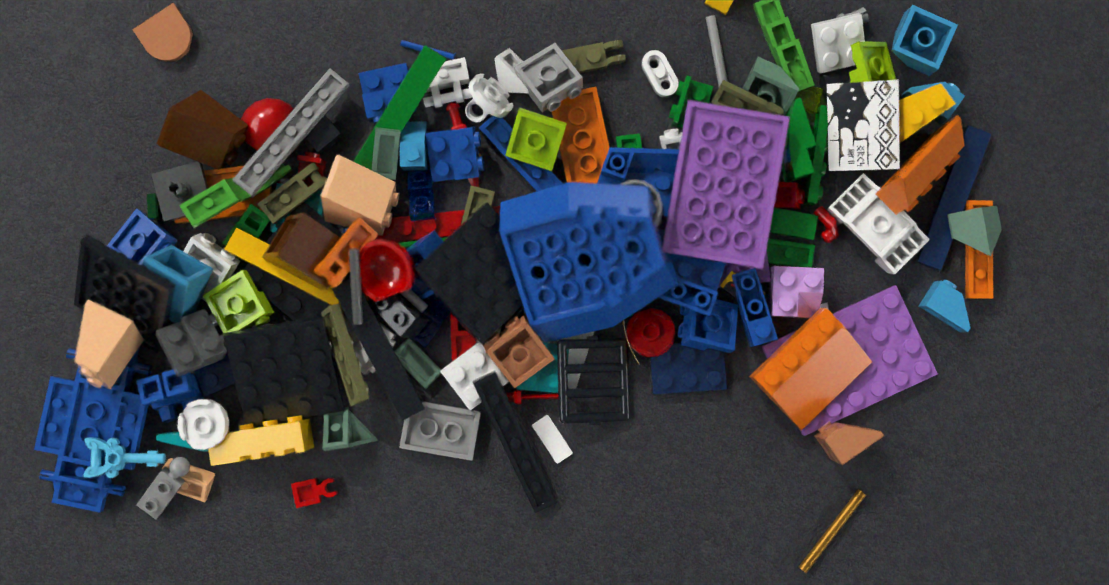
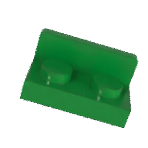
M688 75L684 82L679 81L675 95L680 97L677 105H672L669 118L673 119L671 126L683 129L688 100L709 103L713 86L691 80V76Z

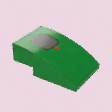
M797 98L792 102L785 115L790 117L781 164L785 182L799 181L814 173L808 151L816 146L801 98Z

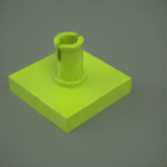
M519 108L505 156L552 171L567 123Z

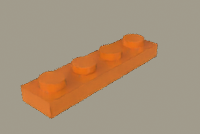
M968 200L965 204V211L993 206V201ZM965 244V299H993V253L989 256Z

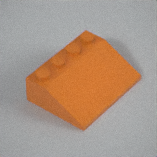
M820 308L749 377L800 430H803L872 361L844 325L827 308Z

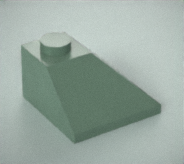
M757 57L743 87L744 90L767 102L779 105L784 110L782 116L786 115L799 91L798 86L780 66L760 57Z

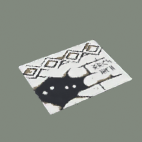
M898 80L827 84L829 171L900 169Z

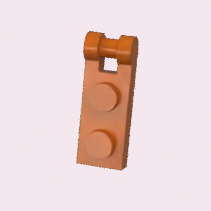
M356 218L323 261L316 266L314 272L320 277H325L328 280L327 283L332 288H335L350 271L349 249L358 248L360 253L361 247L370 241H374L378 233L364 220ZM333 263L339 267L335 273L330 269Z

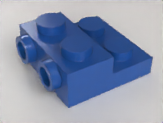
M406 63L359 73L366 116L370 122L373 121L374 124L378 122L408 73Z
M475 126L425 133L433 182L468 179L482 175L481 171L485 170L483 156H479L478 147L481 146V137L479 132H475Z
M136 208L107 246L143 265V260L146 256L170 245L175 247V243L178 240L165 228L148 219V216L143 211Z
M716 299L710 316L680 306V314L684 315L683 323L680 324L678 329V337L682 338L681 345L703 351L707 348L726 353L735 351L738 305Z

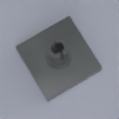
M198 161L151 174L164 222L185 218L186 215L179 205L209 188L203 165Z

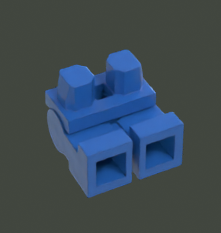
M173 369L163 372L162 375L157 374L136 381L142 405L152 404V408L159 411L162 422L165 423L178 419L176 407L183 406V409H185L188 403L204 399L195 373L191 374L190 372L177 377Z

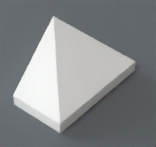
M510 48L497 55L494 60L498 82L507 92L528 93V89L514 71V67L523 61Z

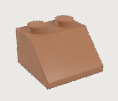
M830 421L818 429L819 433L814 435L829 458L842 465L884 436L881 431L838 422L831 423Z

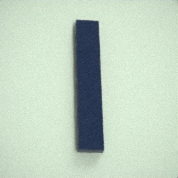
M969 125L965 127L963 133L965 146L958 152L960 158L951 165L928 227L926 236L930 240L920 249L916 260L917 263L938 271L943 267L953 240L947 215L964 210L991 137V133Z

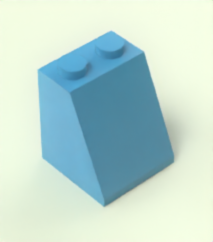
M173 245L146 256L143 260L144 266L175 284L169 320L178 323L181 321V317L195 313L213 268Z

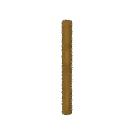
M859 489L856 491L799 565L801 570L805 573L809 571L865 498L866 494Z

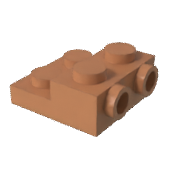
M524 316L520 319L518 317L510 319L505 325L506 329L500 333L495 331L486 340L487 343L483 345L486 353L514 388L555 359L538 334L530 327Z

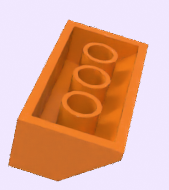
M956 115L933 132L903 163L900 169L875 193L896 215L903 210L909 212L919 202L916 198L919 195L921 197L924 196L933 187L930 183L933 180L937 181L947 172L944 168L947 165L951 166L960 158L958 152L965 146L961 118Z

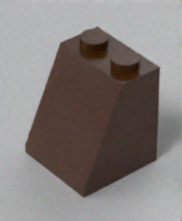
M199 90L169 108L157 145L219 170L227 164H233L239 155L237 150L246 139L244 134L248 124L204 91Z
M305 213L290 215L286 217L262 258L318 289H328L331 287L327 283L328 280L323 276H318L314 269L323 261L340 240V237ZM333 263L330 269L335 273L339 267Z

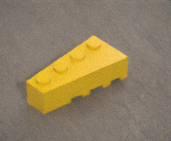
M941 83L899 100V143L956 104Z
M302 415L287 417L288 422L278 424V419L263 421V426L254 428L253 423L239 425V430L230 432L228 429L225 439L217 446L208 449L211 466L245 461L249 458L250 460L260 459L273 454L280 456L295 451L296 453L305 452L314 448L310 418L302 419Z

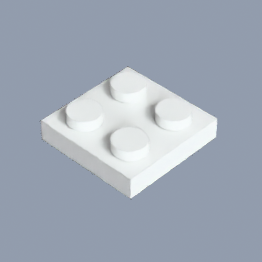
M856 13L811 24L817 72L824 73L856 65L852 59L851 45L859 41L865 42L862 14Z
M478 343L440 371L469 410H472L482 402L473 385V380L496 371L502 386L509 382L486 353L483 344Z

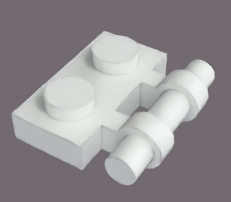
M465 57L444 62L426 91H432V96L423 98L425 107L435 106L437 108L442 107L444 103L454 101L461 103L464 102V99L473 98L469 88L461 89V85L470 83ZM454 88L453 92L440 94L441 89Z

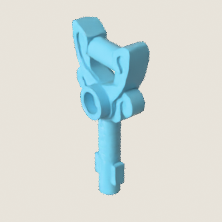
M96 437L85 438L86 446L91 449V466L85 470L83 475L85 478L99 476L106 473L107 477L114 478L119 474V470L125 467V463H147V466H158V464L166 462V454H159V451L149 450L147 453H126L124 446H119L120 441L117 438H110L107 441ZM102 449L106 453L104 466H101Z

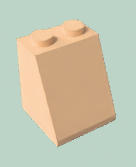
M336 155L321 195L325 222L350 227L356 218H361L378 235H383L385 227L389 228L391 224L392 213L390 212L392 206L396 207L399 200V193L396 192V182L343 156Z
M88 300L85 304L75 362L81 369L80 373L88 378V383L97 388L104 386L111 390L144 339L133 321Z

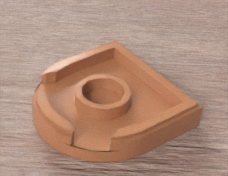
M174 3L133 29L146 51L158 60L174 62L183 58L190 50L192 30Z

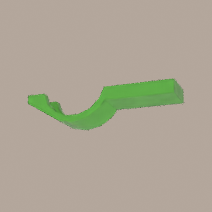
M282 163L255 196L271 187L292 170L289 164L285 166ZM233 178L218 182L179 206L191 225L196 228L236 203L250 199L252 196L234 183Z

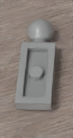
M184 457L174 458L169 465V469L165 466L160 471L136 506L154 519H157L184 484L185 480L181 477L189 472V461Z

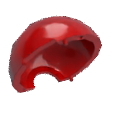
M265 98L254 102L245 110L241 118L242 121L248 124L244 134L246 135L245 142L258 151L294 108L280 99Z
M385 239L370 241L361 247L362 249L359 253L361 289L367 296L374 301H380L412 288L416 274L412 257L404 247L394 241Z

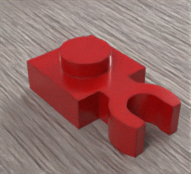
M317 477L292 483L291 487L296 508L321 503V495L333 497L338 494V491L330 492L327 490V484L334 482L335 478H327L321 484H318Z

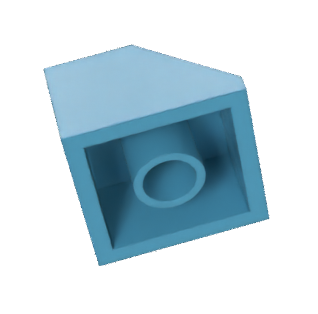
M912 5L904 12L895 32L892 52L906 66L930 76L939 69L958 25Z

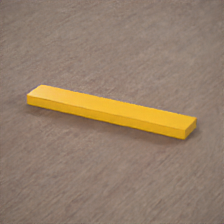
M238 228L235 229L224 248L225 251L329 305H340L332 287L318 289L266 261L262 256L269 247V244ZM364 294L366 299L369 301L370 297Z

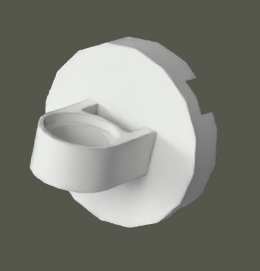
M484 74L476 75L469 83V91L473 99L467 104L465 113L468 119L473 122H481L488 114L503 118L513 108V102L509 103L507 100L510 95L506 89L492 77L488 80L483 78ZM472 105H479L483 109V115L478 116L474 114Z
M199 399L188 403L183 413H180L177 427L180 437L183 441L186 440L188 444L192 445V448L209 449L217 446L225 439L229 429V419L225 409L219 403L210 399Z

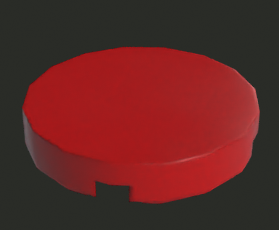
M655 308L635 313L629 320L626 328V335L631 348L639 355L646 357H656L667 352L673 345L676 336L675 326L670 316L662 310Z

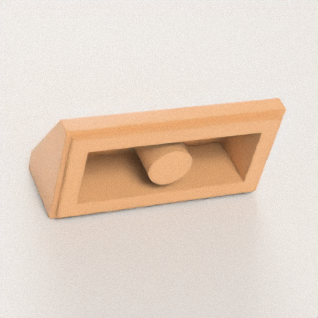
M168 459V461L165 463L162 469L165 466L169 469V465L173 459ZM190 465L189 472L181 477L185 482L177 493L206 502L215 473Z

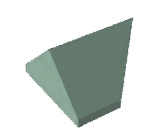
M997 206L980 207L947 215L952 239L954 238L989 256L992 255L1002 230Z
M344 407V411L324 414V451L378 441L348 407Z

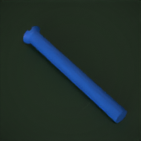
M401 40L400 46L421 51L423 45ZM431 48L444 57L455 60L456 53L452 54Z

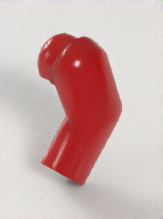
M820 206L813 215L818 216V220L825 226V231L821 234L822 239L826 243H831L839 235L837 221L823 206Z

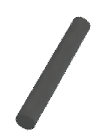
M352 248L349 249L353 324L359 325L363 324L359 249Z

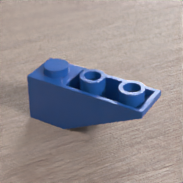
M756 268L731 275L749 347L777 340L776 331Z

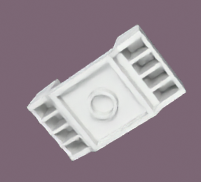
M863 173L827 211L836 219L838 225L844 223L877 257L875 262L884 271L896 274L930 239L919 229L916 222L904 210L896 215L875 194L880 187Z

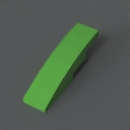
M761 0L754 3V10L776 64L798 86L799 91L814 86L815 84L799 39L795 38L788 16L785 17L780 1Z

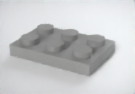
M422 401L425 409L404 420L399 448L473 460L481 411Z

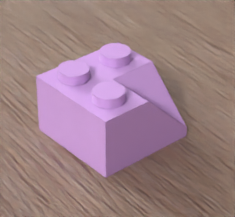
M785 266L769 268L771 281L768 288V309L772 317L810 318L820 309L824 289V268Z

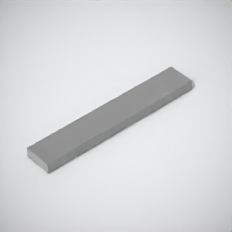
M329 68L232 179L233 182L254 197L348 89L349 83Z

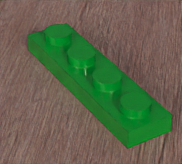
M820 105L815 111L813 136L816 146L810 149L809 154L814 173L806 177L805 202L803 205L813 206L817 204L823 194V186H820L821 176L824 177L826 172V162H823L824 152H828V138H826L828 116L826 105Z

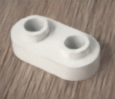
M652 50L647 52L642 60V69L655 93L664 98L672 96L678 88V79L669 62L660 51ZM651 61H656L658 63V67L652 68L649 65V63ZM661 83H669L670 88L663 89L661 87Z

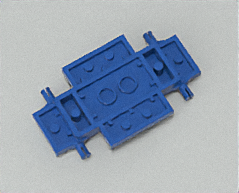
M69 348L67 353L71 354H66V358L75 360L76 355L72 354H76L77 350ZM139 348L111 390L104 386L97 388L88 383V378L80 373L81 369L79 366L75 380L50 376L34 450L58 455L55 472L42 469L40 472L42 475L39 476L40 480L53 482L54 494L52 503L100 513L104 511L106 498L109 493L119 496L124 495L126 487L112 484L111 478L107 477L106 473L91 478L83 477L85 470L91 466V449L86 446L85 438L96 437L105 441L110 438H117L120 441L119 446H124L126 453L139 452L149 405H142L140 395L129 391L136 372L150 375L151 371L149 370L152 369V365L138 363ZM102 449L101 466H104V465H105V462H106V461H105L106 453H105V451H104L103 449ZM125 463L124 469L133 470L136 463Z

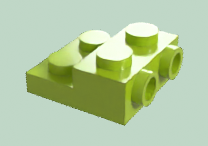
M859 41L851 45L852 59L857 69L849 72L850 83L896 80L886 42Z
M241 270L203 295L223 334L250 329L254 325L257 327L263 326L270 321L269 316L274 313L263 291L257 290L247 270Z

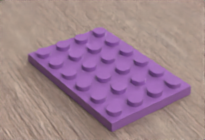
M688 100L662 246L663 252L763 269L790 117Z
M896 285L832 313L844 325L871 359L872 363L803 430H800L802 435L810 434L829 421L831 423L836 422L938 374ZM797 330L761 346L766 358L768 359Z

